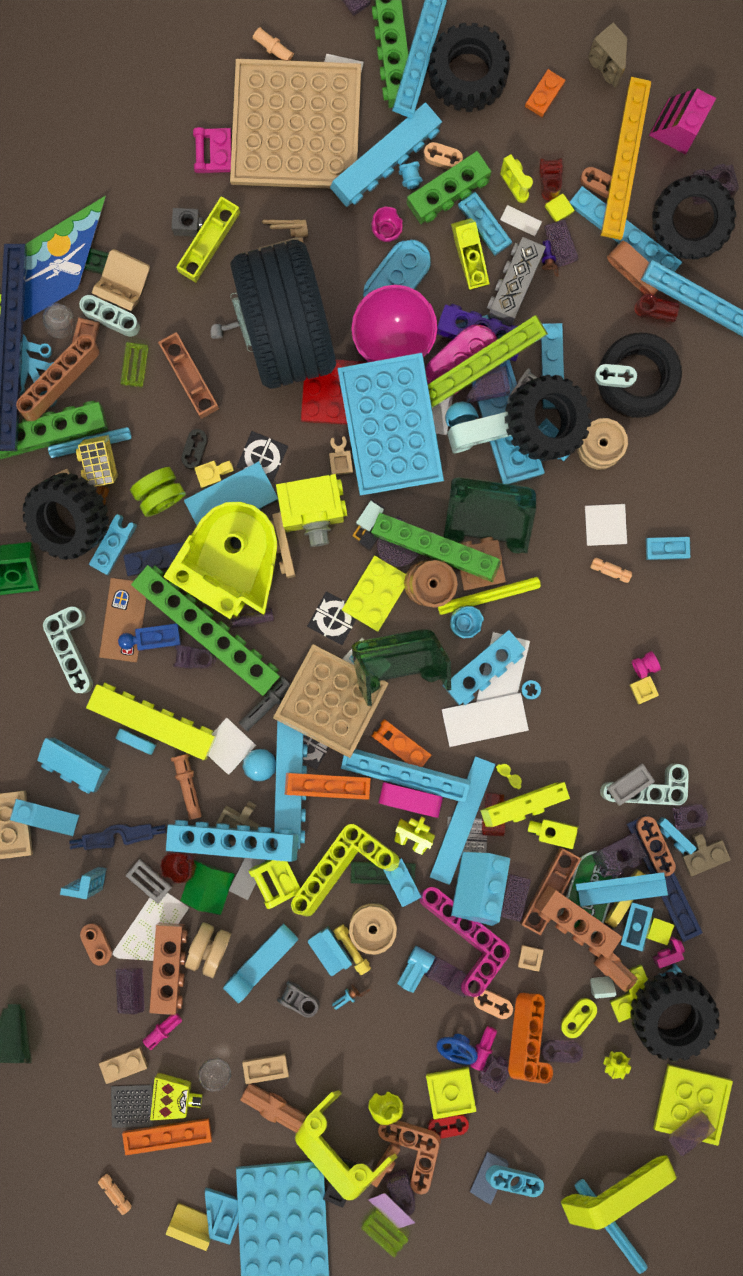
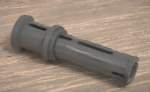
M283 675L280 677L281 680L266 692L267 695L238 722L247 732L274 705L281 704L291 685Z

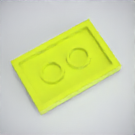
M374 555L342 611L379 632L405 588L404 580L406 574Z

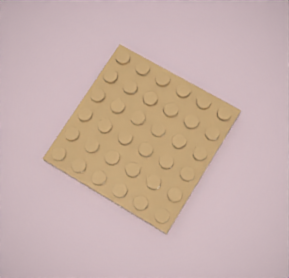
M236 59L231 185L330 189L332 181L356 162L358 158L361 64Z

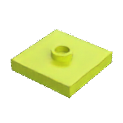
M469 1067L426 1074L434 1119L476 1112Z

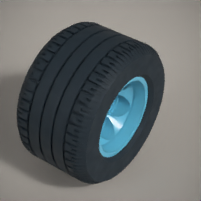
M299 240L286 241V244L282 242L273 245V247L260 248L261 251L256 249L248 251V254L244 252L236 255L230 262L262 385L275 389L281 387V384L285 386L293 384V381L297 383L306 380V378L312 379L319 377V375L324 376L331 373L336 366V359L317 280L305 243Z

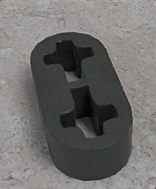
M200 429L192 430L189 433L181 458L184 466L192 470L200 466L208 443L207 435ZM201 434L203 442H198L197 448H195V441L192 438ZM195 451L194 457L197 461L192 462L190 465L186 458L191 457L192 452Z

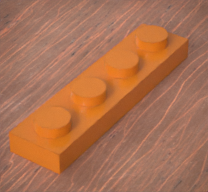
M286 773L284 795L369 800L371 778Z
M209 1118L128 1130L122 1133L125 1155L212 1142Z

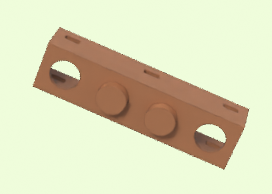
M177 332L159 341L160 347L200 418L202 419L217 411L219 407ZM173 344H177L181 348L180 354L177 356H172L168 352L169 347ZM202 399H208L211 402V407L204 411L201 410L199 402Z
M562 847L559 848L520 922L522 926L539 935L542 934L548 922L541 918L537 925H532L529 923L528 917L533 912L540 913L534 906L548 885L563 895L581 861L580 857ZM563 855H567L571 859V864L567 868L559 865V859Z

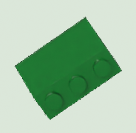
M32 542L0 545V595L39 591L37 560Z

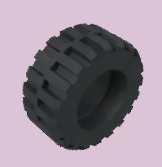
M466 22L460 23L458 28H455V26L448 28L447 34L443 32L432 47L429 61L431 88L435 90V95L438 99H444L443 104L448 107L454 105V110L460 111L461 108H465L466 112H472L473 108H477L478 111L482 110L486 103L488 106L492 105L495 102V98L501 96L503 88L506 86L510 68L509 51L506 50L507 45L504 40L499 41L500 35L496 31L493 33L489 31L490 27L486 25L483 28L478 27V23L473 22L471 26H466ZM473 54L480 57L487 64L489 71L487 75L477 81H464L452 73L449 64L457 56Z
M690 175L672 182L661 192L652 212V227L658 242L671 254L684 259H699L711 256L716 251L718 252L724 243L730 239V234L735 228V217H737L734 208L735 202L731 198L729 190L721 185V182L704 175ZM689 197L705 199L712 206L714 212V221L710 230L698 238L682 236L676 230L673 221L676 207L681 201Z
M545 375L526 382L517 388V392L511 395L509 398L511 403L507 404L505 409L508 412V416L504 417L505 424L508 423L509 429H506L507 435L512 436L513 440H511V443L514 447H520V453L523 455L529 454L528 457L533 460L548 461L570 455L575 452V449L583 445L584 441L582 439H586L589 434L587 427L591 426L592 420L588 416V414H591L590 407L587 408L586 402L588 399L586 395H581V388L578 385L572 386L573 381L568 378L563 380V377L559 375L552 377ZM540 399L550 401L555 405L560 414L561 426L555 438H550L543 434L536 424L535 408Z
M72 473L53 475L34 486L27 493L22 510L25 512L23 514V522H26L27 525L25 529L27 533L31 534V540L34 544L37 543L43 552H49L48 555L55 558L58 556L59 559L64 560L76 559L98 545L107 533L108 527L106 525L109 524V516H106L108 512L107 505L103 504L104 498L96 492L97 488L93 484L89 485L88 480L83 477L78 478V475ZM56 502L66 507L75 521L76 530L69 528L60 519Z
M666 972V976L656 975L653 981L650 982L648 980L644 983L645 987L643 989L639 988L636 993L637 999L634 998L631 1006L633 1010L630 1011V1018L633 1021L632 1026L644 1047L652 1055H657L659 1059L667 1060L668 1057L671 1062H677L680 1058L685 1061L689 1060L692 1055L698 1056L703 1048L707 1049L710 1046L709 1041L711 1039L714 1040L717 1035L715 1029L719 1028L720 1021L718 1018L720 1014L716 1007V1002L703 984L691 975L687 976L682 972H678L677 975L673 972ZM679 1003L691 1005V1013L681 1026L674 1029L658 1028L659 1018L668 1007Z

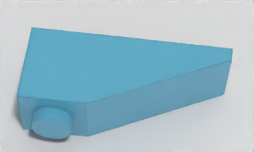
M15 799L9 820L73 836L79 815Z

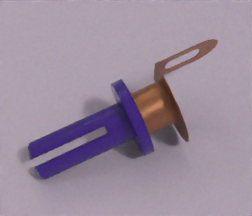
M545 240L543 241V246H546L544 250L545 257L541 260L545 265L542 266V269H553L554 274L558 277V266L554 264L556 256L552 255L550 241Z

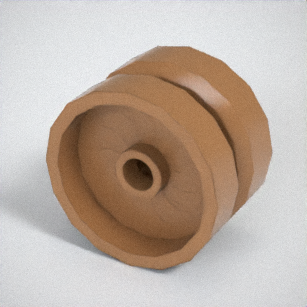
M438 560L418 561L409 568L404 580L405 592L410 600L417 605L433 608L444 606L450 602L456 594L458 585L457 577L452 567Z

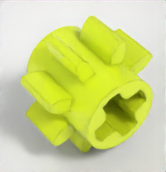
M611 1051L609 1057H605L603 1062L606 1065L604 1072L608 1073L612 1079H624L625 1075L629 1074L631 1066L628 1065L630 1058H627L622 1052L614 1053Z

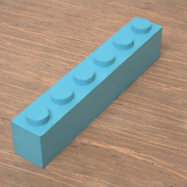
M425 102L414 112L412 119L406 118L335 178L330 189L346 207L351 203L356 205L363 198L362 194L367 190L371 192L379 184L378 180L382 177L385 179L394 172L393 168L397 164L402 165L410 158L408 155L411 152L417 153L425 145L424 141L428 138L430 140L435 138L440 132L439 127L442 121Z
M277 721L274 832H279V829H292V833L299 834L298 849H300L301 843H305V830H301L302 822H306V809H302V800H306V796L284 795L286 773L307 774V766H303V757H307L308 744H304V736L306 735ZM274 838V848H277L278 842Z

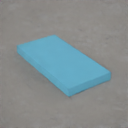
M257 462L185 499L184 502L196 525H198L200 520L211 509L223 503L244 502L254 505L260 510L277 501L278 497L260 462Z

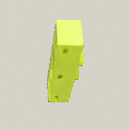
M222 196L220 197L176 268L179 273L195 283L198 281L240 214L238 206ZM224 210L232 213L227 222L220 219V213ZM196 263L199 266L195 274L187 272L188 264Z
M556 782L480 811L485 826L494 827L511 820L513 822L526 819L525 815L530 813L532 815L545 812L544 808L570 799L565 782Z

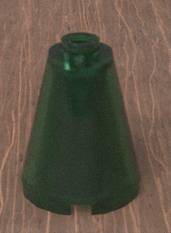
M8 1004L7 1008H3L0 1016V1063H24V1059H26L25 1063H31L32 1056L25 1009H21L20 1004Z

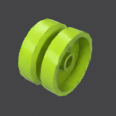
M164 467L148 474L131 487L130 491L135 500L142 501L139 507L145 517L156 515L170 508L186 495L180 483H174L176 476L170 467Z

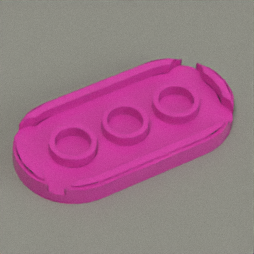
M471 325L463 329L429 361L426 367L428 384L498 340L495 333L483 325Z

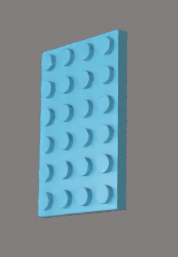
M423 353L338 368L360 495L444 481Z
M311 1160L236 1167L241 1276H329L325 1200H323L325 1186L324 1175Z

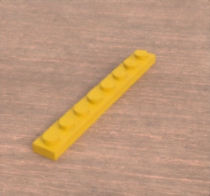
M631 77L629 80L600 236L618 240L623 238L651 81L635 77Z

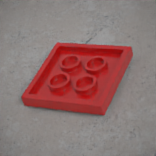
M336 360L335 368L328 375H319V377L312 379L306 378L303 384L301 422L347 425L338 368L368 362Z

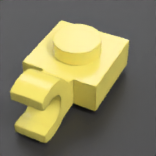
M215 461L195 467L202 489L222 481L221 475L234 471L230 461L224 462L219 466L216 465Z

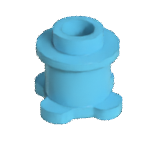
M416 161L399 166V175L403 177V187L415 189L420 186L419 184L423 179L419 176V162Z

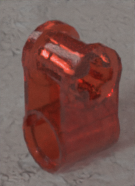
M544 158L540 159L541 195L546 201H551L560 195L563 170L562 158L545 161ZM553 186L556 190L550 191L547 187Z

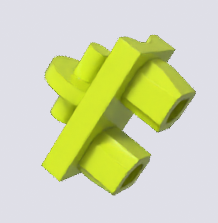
M423 816L420 817L419 821L413 818L409 822L400 819L395 830L396 836L394 841L400 845H405L409 838L415 841L412 849L422 855L427 848H431L435 835L429 832V826L423 824L425 821Z

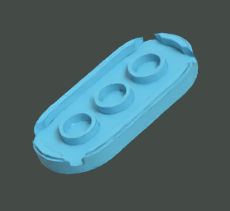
M417 240L397 243L366 282L363 296L365 297L371 291L388 285H402L415 290L430 269L431 258L427 247Z

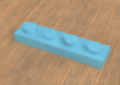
M562 323L542 324L548 335L541 339L542 376L550 375L552 377L559 375L564 380ZM542 399L543 409H557L550 401Z

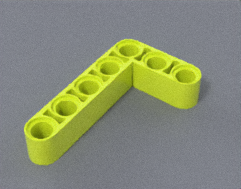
M349 824L344 827L291 902V908L294 913L302 916H311L315 913L358 852L386 871H394L398 868L399 857L363 828ZM357 830L358 836L355 840H352L351 834ZM373 842L374 850L368 853L367 847ZM345 848L344 856L339 858V850ZM390 855L391 862L385 866L383 863L384 858ZM331 865L333 868L332 873L327 876L326 869ZM316 883H319L320 889L317 893H314L313 887ZM306 900L307 907L302 911L301 904Z
M663 1155L651 1160L597 1197L572 1194L563 1198L561 1204L570 1224L598 1230L608 1226L676 1180L677 1176L668 1156Z

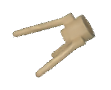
M306 220L262 221L263 224H271L270 229H289L291 237H298L301 242H303V237H308Z

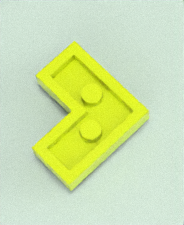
M641 964L628 969L638 978L635 985L628 990L629 993L610 1000L619 1023L630 1018V1011L633 1010L631 1006L634 998L637 999V991L639 988L643 989L645 987L644 983L648 981Z

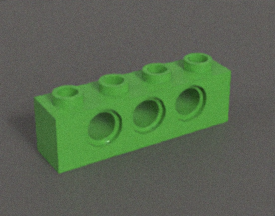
M476 151L407 197V205L420 224L425 221L429 223L437 217V213L440 211H447L460 198L464 200L470 196L475 188L479 187L480 189L487 185L491 176V170L478 151ZM469 175L472 177V180L465 181L462 177ZM451 186L455 191L448 193L445 191V188ZM429 198H435L438 202L436 204H430L427 200Z

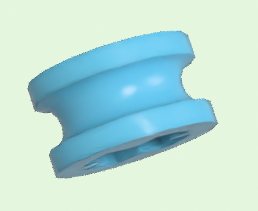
M529 680L522 685V694L527 699H535L541 693V687L536 681ZM535 684L537 693L535 695L532 693V696H528V691L525 687Z

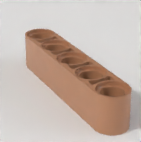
M83 334L79 336L18 399L16 406L25 420H37L98 357L99 348L91 335ZM91 345L89 349L84 350L86 346ZM76 360V363L69 365L72 361ZM57 376H62L60 379L55 380ZM43 391H47L46 394L40 395ZM32 406L30 410L25 411L27 407Z

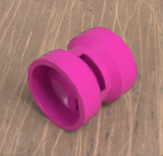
M652 651L646 653L642 659L636 658L632 660L633 668L640 679L646 678L648 673H656L661 670L660 664Z

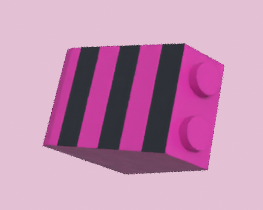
M698 88L670 97L649 136L686 155L716 98Z

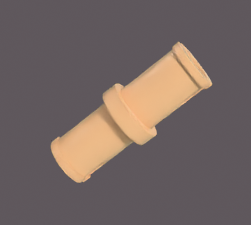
M261 27L254 33L253 39L264 46L269 54L273 53L283 61H291L294 53L283 46L278 38H273Z

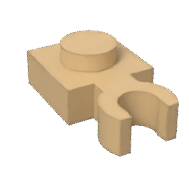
M342 437L343 443L340 446L335 445L334 438H331V447L335 450V453H329L332 475L353 473L350 451H344L347 445L345 437Z

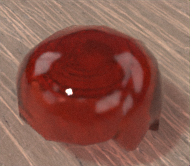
M170 852L162 858L160 868L164 878H170L173 883H185L194 876L196 864L189 853Z

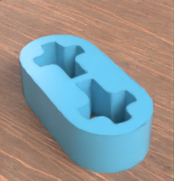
M119 728L115 737L117 740L150 755L153 754L156 744Z

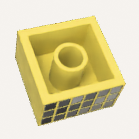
M109 435L84 439L78 445L79 449H76L77 459L79 462L82 461L84 469L81 470V476L88 480L89 485L93 484L95 487L114 483L118 474Z

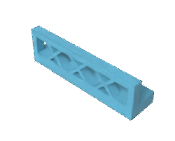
M97 867L85 873L81 879H77L62 887L60 895L81 899L90 898L103 890L107 868Z
M664 872L576 884L581 907L668 895Z

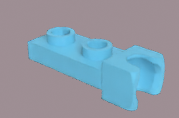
M119 514L115 515L109 526L110 528L89 563L90 566L106 575L110 574L129 538L132 537L137 528V524L132 522L126 528H122L123 516Z

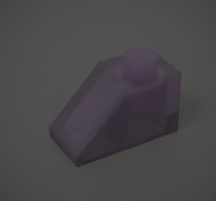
M499 365L479 378L468 393L466 401L472 403L509 396L510 386L506 366L500 367Z

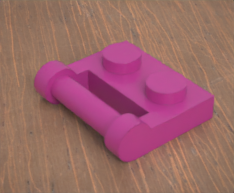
M194 128L193 136L195 137L196 144L194 171L196 173L231 172V128ZM204 138H210V164L204 163Z

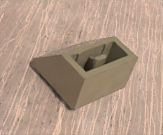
M614 22L594 38L588 58L591 65L601 71L605 81L616 88L626 67L627 37Z

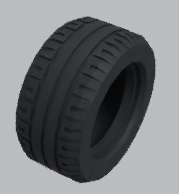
M646 332L631 333L615 341L603 356L599 366L603 364L618 365L621 360L631 355L646 356L653 360L659 368L661 375L660 387L654 394L643 397L634 396L625 391L623 387L603 386L597 383L600 395H602L605 403L610 408H613L614 411H617V413L632 418L648 417L662 410L677 393L682 378L681 361L678 359L677 352L670 346V343H667L661 337H657V335ZM603 370L600 374L603 376V380H606L609 376L614 377V375L607 374V370Z

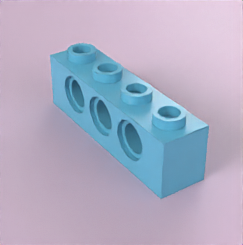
M508 630L442 686L458 705L461 703L467 705L475 698L473 693L478 689L481 692L491 684L489 680L495 675L499 678L508 670L505 666L511 661L514 664L524 657L522 652L526 649ZM498 650L506 652L507 658L505 661L497 660L496 652ZM482 663L490 666L491 671L488 675L480 673L479 667ZM471 677L474 680L475 684L472 689H466L463 686L464 678Z

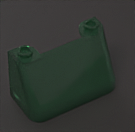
M454 478L450 486L443 537L457 543L462 542L465 536L476 538L493 537V540L506 542L507 548L513 553H527L536 512V492L531 488Z

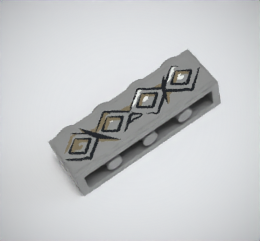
M522 237L520 244L515 243L511 255L514 256L512 262L507 261L503 273L506 274L504 280L500 278L496 285L495 291H498L496 298L492 296L487 308L490 309L488 318L498 319L502 324L509 327L513 324L546 246Z

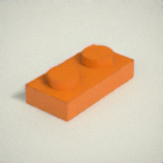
M548 69L529 97L525 107L543 118L566 80Z

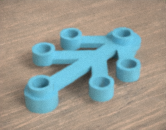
M24 334L20 384L22 389L20 396L25 393L24 386L28 373L33 382H35L40 377L37 369L46 371L54 363L30 358L26 350L39 353L44 358L50 357L53 351L48 344L39 345L28 342ZM43 348H49L48 353H42ZM43 391L40 395L46 394L47 391ZM57 400L50 407H53Z

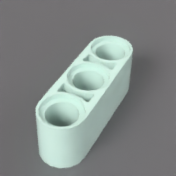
M86 295L80 300V308L87 318L129 337L138 334L140 324L132 313L92 295ZM89 304H96L94 310H86ZM107 313H115L114 317L111 320L105 319ZM133 321L134 325L131 328H124L126 322Z

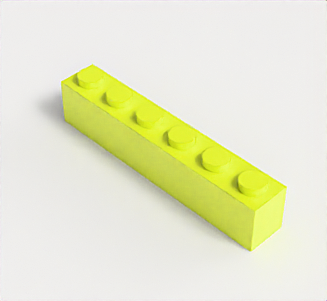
M105 682L103 686L96 685L87 704V709L197 758L207 759L217 737L212 735L213 730L201 726L200 729L192 726L193 721L184 717L181 720L173 717V712L166 709L158 711L154 709L155 705L146 700L140 703L134 700V695L125 691L120 694L115 691L116 687Z

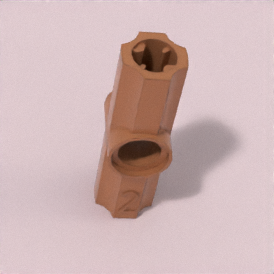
M252 1083L248 1084L240 1099L243 1103L258 1110L265 1119L274 1123L278 1122L296 1133L306 1117V1114L288 1105L287 1101L275 1093L269 1094Z

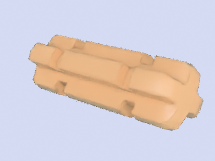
M594 558L591 563V569L601 570V573L616 579L620 578L623 582L628 583L632 577L631 571L621 570V567L609 562L604 563L599 558Z
M105 1174L99 1179L98 1184L102 1189L105 1188L106 1195L115 1206H118V1211L124 1215L132 1206L128 1200L124 1199L125 1196L117 1185L111 1182V1177Z

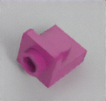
M671 936L669 941L673 950L667 948L657 952L658 955L653 957L657 967L663 968L684 960L682 953L685 950L680 940L677 941L675 937Z

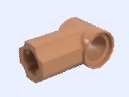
M613 952L609 958L601 954L594 964L624 992L630 990L638 978L621 963L622 960Z

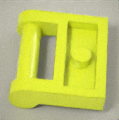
M510 154L503 160L500 175L517 201L524 203L528 200V190L532 187L533 180L530 176L524 175L520 161L514 159Z
M267 860L248 870L250 876L254 877L265 899L264 904L267 909L273 908L294 897L300 890V886L287 861ZM265 871H268L279 893L275 897L272 896L261 874Z

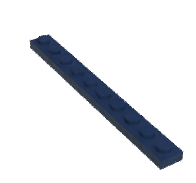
M4 244L0 312V451H17L19 410L16 404L20 398L27 259V246L25 244Z

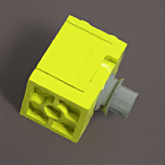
M336 474L287 482V484H276L285 532L305 529L304 535H309L310 547L329 544L327 532L331 531V528L328 525L344 522L343 517L347 516L345 500L340 501V496L343 495L341 479L337 480Z

